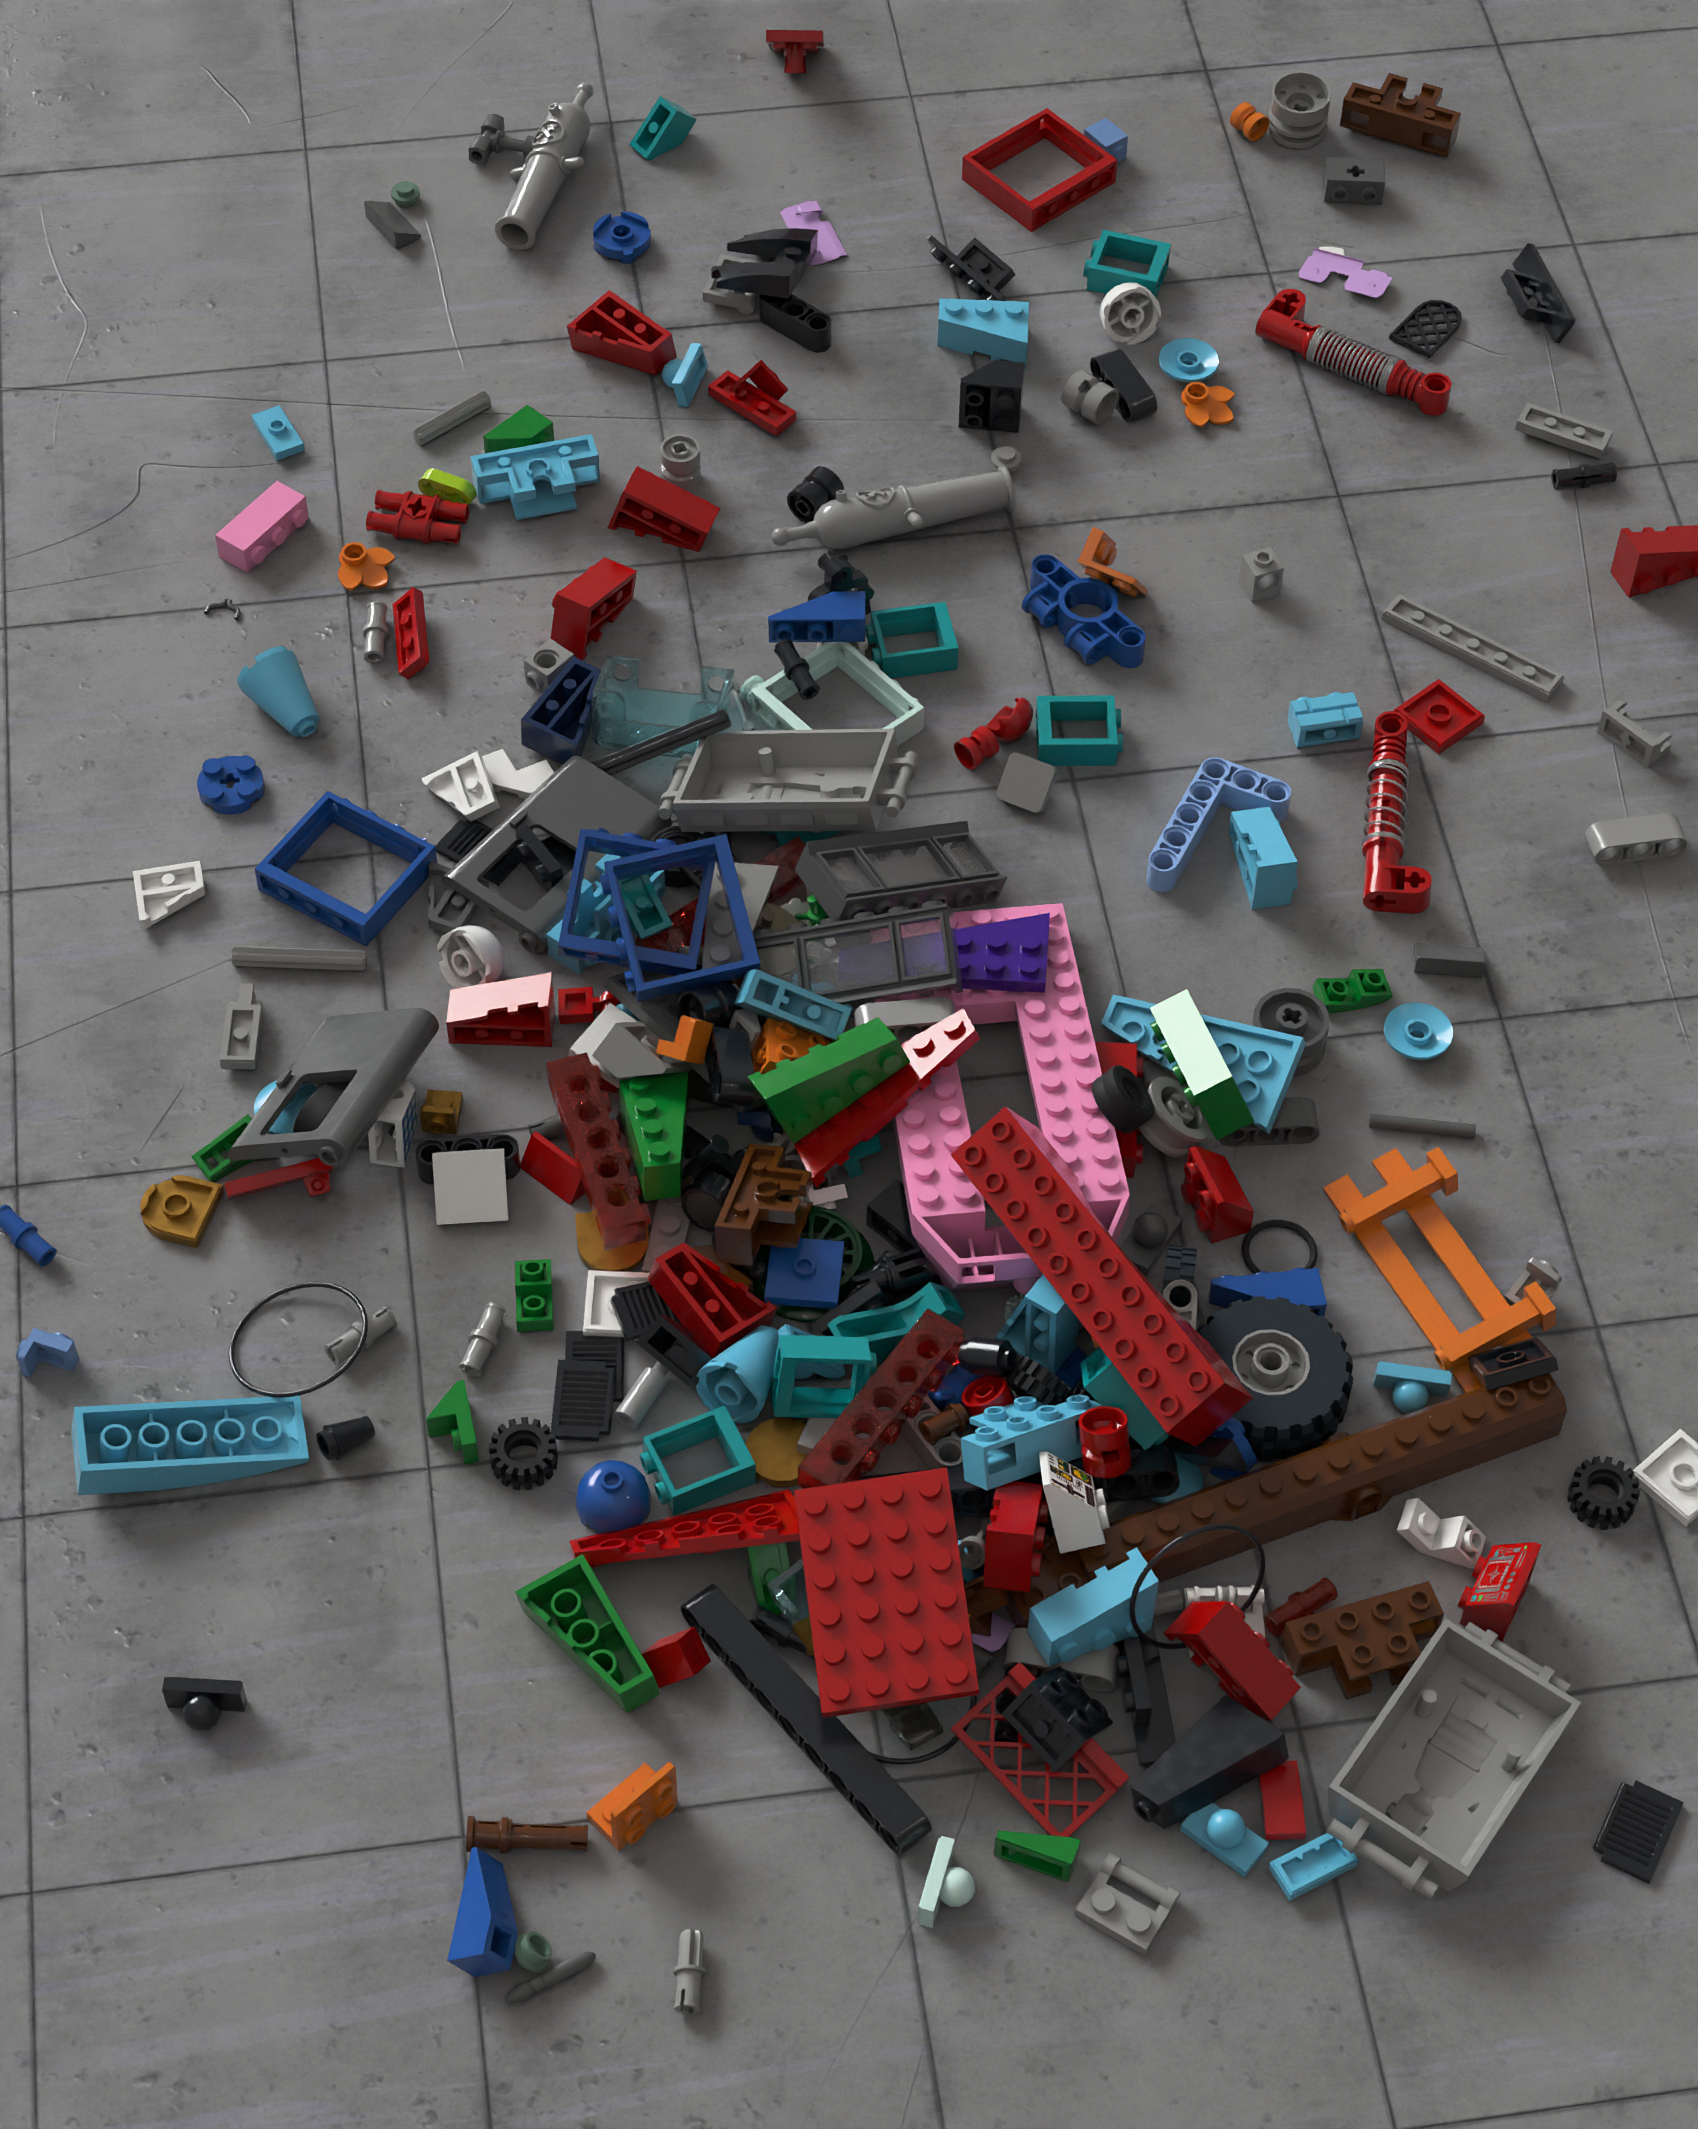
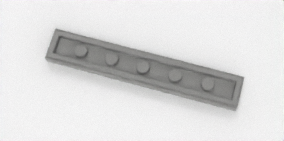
M1398 594L1383 611L1381 620L1547 703L1564 682V675L1401 594Z

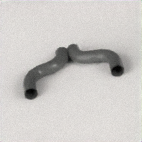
M224 599L220 603L209 604L204 614L208 615L212 608L223 607L227 604L229 609L236 611L234 619L238 620L241 611L238 607L232 605V600Z

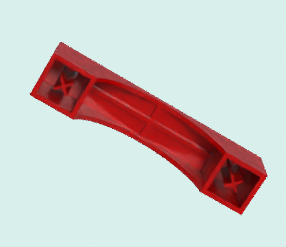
M1005 1106L951 1154L956 1163L1168 1434L1197 1447L1253 1399L1210 1343L1190 1326L1161 1296L1111 1237L1084 1198L1078 1186L1077 1176L1037 1126Z

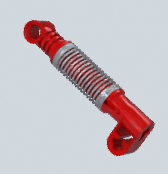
M1296 289L1280 291L1260 315L1255 329L1257 336L1302 354L1303 359L1310 363L1317 364V366L1321 365L1322 368L1326 367L1327 370L1335 371L1336 374L1340 373L1341 376L1345 375L1346 378L1354 379L1355 382L1359 381L1360 384L1364 383L1365 386L1373 387L1374 390L1378 389L1382 394L1388 396L1396 394L1401 395L1403 398H1408V400L1417 403L1418 408L1427 415L1438 416L1446 412L1452 386L1448 376L1442 373H1429L1425 375L1423 372L1411 369L1406 361L1401 358L1399 359V357L1389 355V353L1332 331V329L1325 326H1311L1304 323L1306 296L1301 291Z

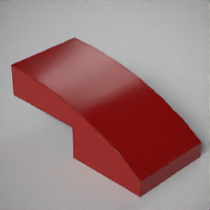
M1297 1760L1285 1761L1257 1777L1262 1800L1261 1817L1266 1840L1306 1838L1304 1807Z

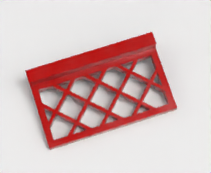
M1019 1662L998 1685L955 1723L950 1731L1048 1835L1070 1837L1110 1798L1120 1792L1127 1785L1130 1777L1094 1739L1086 1742L1072 1757L1073 1773L1050 1772V1766L1046 1761L1045 1772L1022 1771V1749H1035L1029 1743H1022V1736L1019 1732L1017 1742H994L995 1721H1007L1002 1714H995V1699L1006 1689L1016 1698L1030 1682L1036 1679ZM990 1705V1714L981 1713ZM972 1720H990V1741H973L963 1729ZM981 1748H989V1757ZM994 1748L1017 1749V1770H1000L994 1763ZM1078 1764L1086 1773H1078ZM1008 1777H1017L1016 1786ZM1021 1777L1045 1778L1044 1800L1028 1799L1021 1792ZM1049 1778L1072 1779V1801L1049 1800ZM1077 1780H1094L1104 1793L1094 1802L1077 1801ZM1035 1806H1044V1815ZM1049 1806L1072 1807V1823L1061 1833L1049 1822ZM1077 1807L1087 1808L1077 1817Z

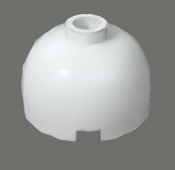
M1123 283L1115 286L1106 294L1101 303L1099 314L1103 328L1114 341H1128L1127 345H1135L1145 341L1155 332L1158 316L1161 317L1159 301L1149 289L1138 283Z
M471 925L458 927L443 935L437 945V952L442 950L443 958L442 961L438 962L440 970L453 989L497 982L504 969L505 958L502 946L498 939L483 927Z

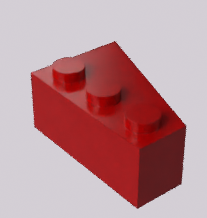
M610 290L567 325L573 350L652 375H657L663 370L664 365L670 360L677 358L672 334Z
M636 466L622 492L607 528L617 530L619 526L634 530L635 536L643 538L645 534L661 537L662 543L699 552L720 508Z
M1698 525L1667 526L1665 531H1654L1652 527H1644L1642 532H1631L1629 528H1621L1610 573L1628 598L1639 594H1646L1668 585H1675L1680 581L1696 576L1698 577Z
M604 557L595 565L590 566L578 578L573 579L565 588L559 590L552 602L554 615L550 639L573 653L574 657L583 661L587 657L586 647L590 642L598 643L602 638V633L599 631L607 621L613 623L632 600L637 570Z
M552 972L450 990L446 1020L449 1043L552 1047L555 1024Z
M683 1242L654 1259L647 1280L699 1345L716 1357L756 1327L762 1325L770 1327L777 1311L776 1306L769 1301L765 1304L748 1292L749 1287L742 1282L737 1284L720 1272L721 1268Z
M1013 1481L996 1487L994 1507L993 1510L991 1509L989 1519L991 1520V1525H987L983 1587L1030 1592L1032 1576H1040L1042 1554L1036 1553V1550L1044 1549L1046 1527H1040V1523L1047 1524L1049 1508L1047 1501L1043 1500V1484Z
M1192 1601L1163 1634L1171 1642L1175 1638H1179L1194 1653L1190 1660L1198 1668L1205 1663L1221 1680L1217 1686L1231 1699L1262 1719L1271 1721L1301 1688L1293 1678L1294 1673L1284 1661L1277 1659L1268 1649L1270 1647L1269 1642L1259 1632L1250 1628L1244 1621L1245 1614L1237 1605L1228 1601Z

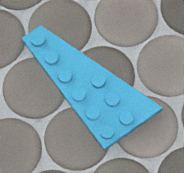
M1113 994L1101 1022L1103 1029L1124 1043L1137 1044L1138 1052L1175 1075L1172 1067L1178 1063L1177 1061L1169 1063L1161 1047L1162 1044L1166 1043V1040L1159 1042L1150 1023L1156 1021L1150 1007L1156 1004ZM1200 1014L1255 1121L1252 1124L1270 1134L1305 1048L1304 1038Z

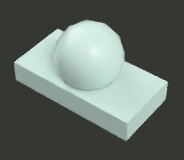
M941 1836L938 1839L919 1904V1925L933 1928L940 1901L950 1907H961L968 1903L975 1893V1882L969 1871L962 1867H951L955 1839Z

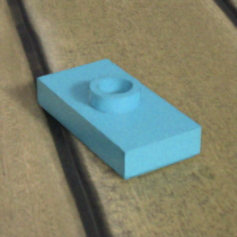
M280 405L251 415L254 426L276 461L305 451L304 443Z
M1326 1833L1269 1862L1268 1869L1287 1899L1291 1901L1357 1867L1359 1860L1354 1852L1350 1853L1342 1847L1343 1843Z

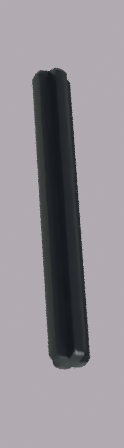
M721 709L591 763L607 774L613 775L725 730L731 726V720L727 711Z

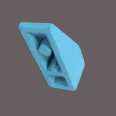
M758 969L746 971L734 1003L767 1018L770 1017L780 1022H788L794 1027L837 1041V1035L843 1033L852 1010L847 1006Z

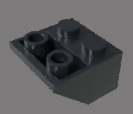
M994 360L961 378L958 427L1019 433L1025 363Z

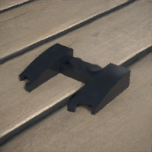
M801 228L772 229L748 234L739 240L727 243V251L776 259L774 262H744L714 266L711 268V278H718L716 279V288L789 299L817 252L818 230Z

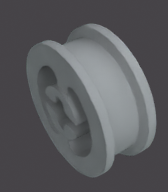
M1158 1077L1149 1085L1148 1089L1155 1109L1154 1116L1145 1124H1142L1139 1130L1153 1146L1163 1153L1175 1158H1183L1188 1156V1150L1190 1147L1195 1146V1142H1201L1210 1135L1211 1129L1199 1105L1194 1108L1191 1107L1183 1091L1186 1088L1185 1085L1181 1086L1177 1080L1169 1077Z

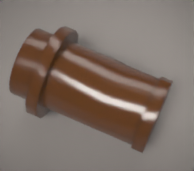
M949 1403L945 1406L944 1411L927 1421L921 1422L919 1428L924 1439L929 1444H932L955 1430L963 1431L965 1425L969 1423V1415L960 1403L955 1405Z

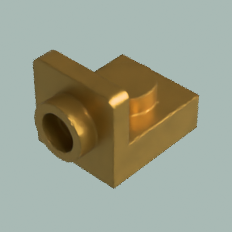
M428 1089L425 1105L420 1108L422 1131L434 1134H457L463 1105V1093Z

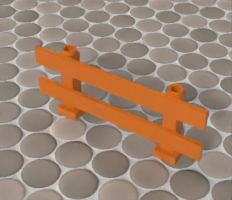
M1439 1146L1427 1152V1164L1414 1171L1397 1148L1372 1161V1165L1387 1186L1364 1198L1347 1174L1323 1187V1191L1339 1212L1338 1218L1345 1232L1348 1235L1351 1233L1355 1235L1434 1348V1357L1439 1367L1445 1371L1449 1370L1464 1393L1483 1387L1470 1370L1467 1359L1469 1356L1492 1350L1499 1345L1503 1347L1531 1339L1532 1336L1527 1330L1537 1324L1543 1332L1556 1326V1308L1537 1281L1524 1287V1299L1510 1306L1431 1197L1432 1193L1440 1189L1446 1197L1458 1191V1173ZM1404 1209L1483 1321L1460 1334L1381 1221Z

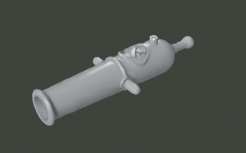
M582 82L579 84L577 95L572 103L564 102L559 105L552 103L549 105L548 109L550 112L532 142L533 149L527 155L524 166L513 168L510 172L511 177L519 179L504 216L500 217L495 223V233L497 238L511 249L527 250L535 244L536 231L568 173L573 169L584 166V159L577 156L590 132V119L587 112L583 109L587 99L593 95L594 90L590 83Z
M1000 466L996 472L909 487L899 485L897 489L885 487L874 491L857 492L852 497H847L845 490H839L836 492L835 500L821 505L815 513L813 521L789 529L778 527L772 532L771 538L773 543L778 546H784L793 540L817 538L822 545L829 548L846 549L1003 508L1011 512L1015 507L1014 485L1007 468Z

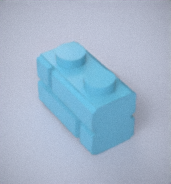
M1333 692L1323 697L1310 698L1305 696L1295 701H1290L1287 719L1297 748L1360 738L1363 716L1354 692L1343 694Z

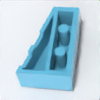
M1042 1274L994 1339L1008 1340L1015 1349L1016 1354L1038 1362L1042 1367L1050 1370L1049 1372L1055 1374L1077 1347L1075 1340L1079 1335V1319L1044 1274Z
M1137 1547L1126 1553L1129 1560L1109 1571L1106 1566L1094 1571L1097 1578L1076 1589L1071 1584L1030 1608L1027 1633L1048 1667L1060 1662H1070L1079 1655L1096 1649H1106L1113 1643L1129 1637H1139L1130 1621L1129 1605L1134 1585L1148 1563ZM1152 1569L1141 1584L1135 1603L1136 1621L1143 1633L1152 1628L1159 1580Z

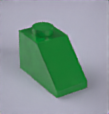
M526 405L483 436L485 453L554 441L553 422L529 405Z

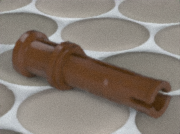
M468 1816L466 1852H471L473 1847L479 1849H499L500 1853L505 1854L511 1852V1848L587 1851L588 1825L513 1823L512 1819L508 1817H502L500 1821L476 1820L475 1816Z

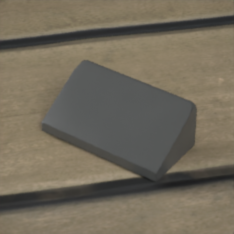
M364 202L366 218L396 249L421 238V234L390 202Z
M1414 944V973L1482 978L1485 968L1483 948Z

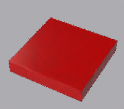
M1440 679L1394 709L1395 712L1405 716L1408 730L1437 754L1442 753L1482 725L1485 719L1483 713Z

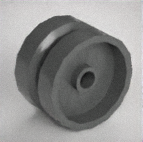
M1282 988L1269 992L1259 1000L1254 1009L1253 1026L1304 1038L1306 1045L1293 1077L1308 1074L1321 1062L1329 1031V1013L1324 1003L1314 994L1301 989Z

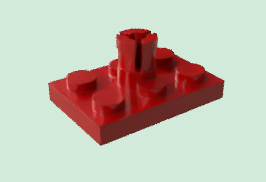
M766 30V42L768 46H772L775 52H784V73L806 74L807 52H818V47H824L823 30Z

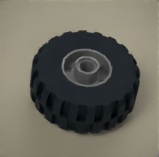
M1265 1296L1252 1297L1250 1301L1242 1302L1241 1299L1227 1304L1226 1310L1222 1311L1219 1309L1207 1317V1323L1200 1325L1196 1330L1210 1343L1253 1397L1232 1417L1236 1418L1244 1426V1436L1251 1445L1253 1453L1261 1462H1272L1273 1459L1280 1458L1286 1459L1314 1449L1321 1445V1440L1324 1442L1327 1438L1337 1432L1338 1424L1344 1420L1353 1384V1376L1351 1375L1353 1370L1352 1357L1346 1351L1347 1344L1339 1332L1334 1333L1332 1330L1333 1325L1322 1315L1319 1317L1314 1314L1312 1308L1302 1303L1300 1306L1290 1303L1289 1299L1277 1297L1275 1300L1265 1299Z

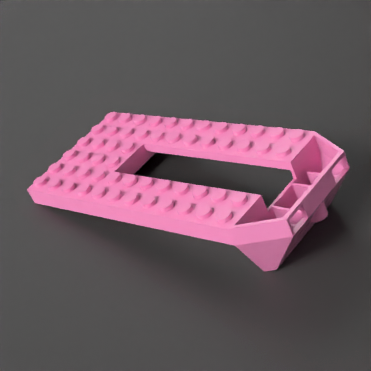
M1063 903L953 912L955 929L1050 913L1045 993L963 989V992L956 993L953 988H942L934 990V995L930 997H920L918 993L900 995V1000L936 997L950 999L954 1003L955 1011L958 1012L964 1009L973 1025L1017 1021L1040 1131L1077 1176L1078 1186L1084 1198L1117 1243L1129 1215L1130 1193L1115 1128L1100 1111L1092 1094V1084L1102 1075ZM940 919L901 925L902 938L942 932ZM889 928L870 931L873 938L870 944L890 941ZM883 998L872 1000V1003L886 1001ZM956 1060L950 1067H941L930 1077L932 1083L925 1090L921 1091L918 1088L906 1099L908 1105L892 1119L912 1235L922 1249L935 1274L940 1276L942 1284L950 1288L951 1291L1014 1286L1015 1290L1026 1295L1043 1273L1006 1226L985 1227L986 1210L983 1196L951 1156L955 1150L971 1137Z

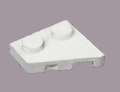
M478 751L422 778V782L430 791L470 822L500 808L483 757Z
M200 861L133 871L141 929L152 926L205 895Z

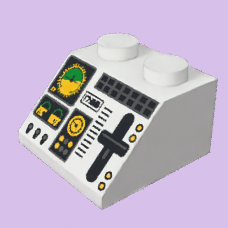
M1047 1451L1039 1452L1043 1489L1060 1554L1105 1544L1103 1529L1110 1528L1103 1489L1095 1490L1091 1475Z

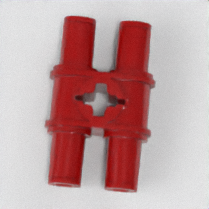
M377 490L374 501L375 509L396 512V515L369 511L366 518V530L392 534L397 540L405 538L423 541L424 544L437 541L459 545L462 534L461 525L446 524L439 521L441 519L466 524L470 514L469 504L446 501L439 495L433 497L414 494L410 490L404 492V494Z

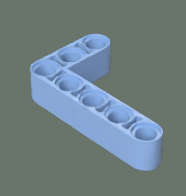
M1213 757L1206 759L1201 764L1150 853L1146 877L1147 885L1156 892H1168L1174 888L1220 805L1236 811L1270 807L1275 818L1279 822L1284 821L1289 811L1290 786L1279 779L1222 758Z

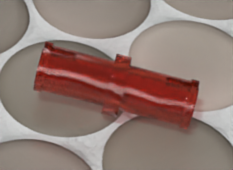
M1323 1577L1305 1591L1294 1592L1288 1597L1286 1603L1265 1614L1263 1619L1267 1629L1274 1636H1279L1284 1631L1286 1622L1312 1615L1328 1602L1335 1600L1338 1597L1337 1589L1328 1578Z

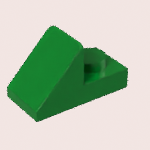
M456 1381L426 1419L428 1436L434 1438L451 1434L454 1451L462 1450L464 1464L479 1462L465 1381Z
M786 1542L746 1547L750 1569L747 1571L756 1606L761 1605L777 1615L798 1610Z

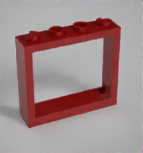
M1048 108L1010 128L998 137L991 139L962 158V180L1030 232L1035 231L1116 182L1117 159ZM1043 139H1047L1085 168L1031 201L1025 199L990 172L993 168Z

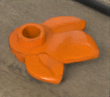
M1201 382L1189 383L1182 391L1181 401L1186 406L1185 416L1191 424L1202 428L1208 421L1216 425H1224L1233 421V413L1226 404L1235 396L1233 391L1217 385L1207 387Z
M348 543L339 554L341 567L337 573L338 580L345 589L350 591L357 588L360 584L371 589L385 587L388 583V575L384 566L392 563L395 560V556L387 549L381 547L366 549L361 543Z

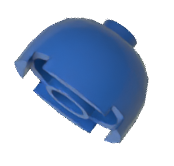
M616 1460L598 1463L583 1475L578 1484L576 1495L577 1513L581 1523L585 1527L587 1524L591 1529L596 1530V1534L618 1531L638 1525L644 1521L645 1517L647 1520L650 1514L651 1492L645 1476L635 1466Z

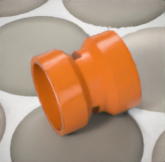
M1243 102L1232 112L1230 124L1236 130L1243 131V135L1254 142L1262 138L1267 132L1270 120L1263 113H1257L1256 108L1252 104Z

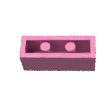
M276 481L215 535L219 557L246 573L251 571L309 519L306 496Z

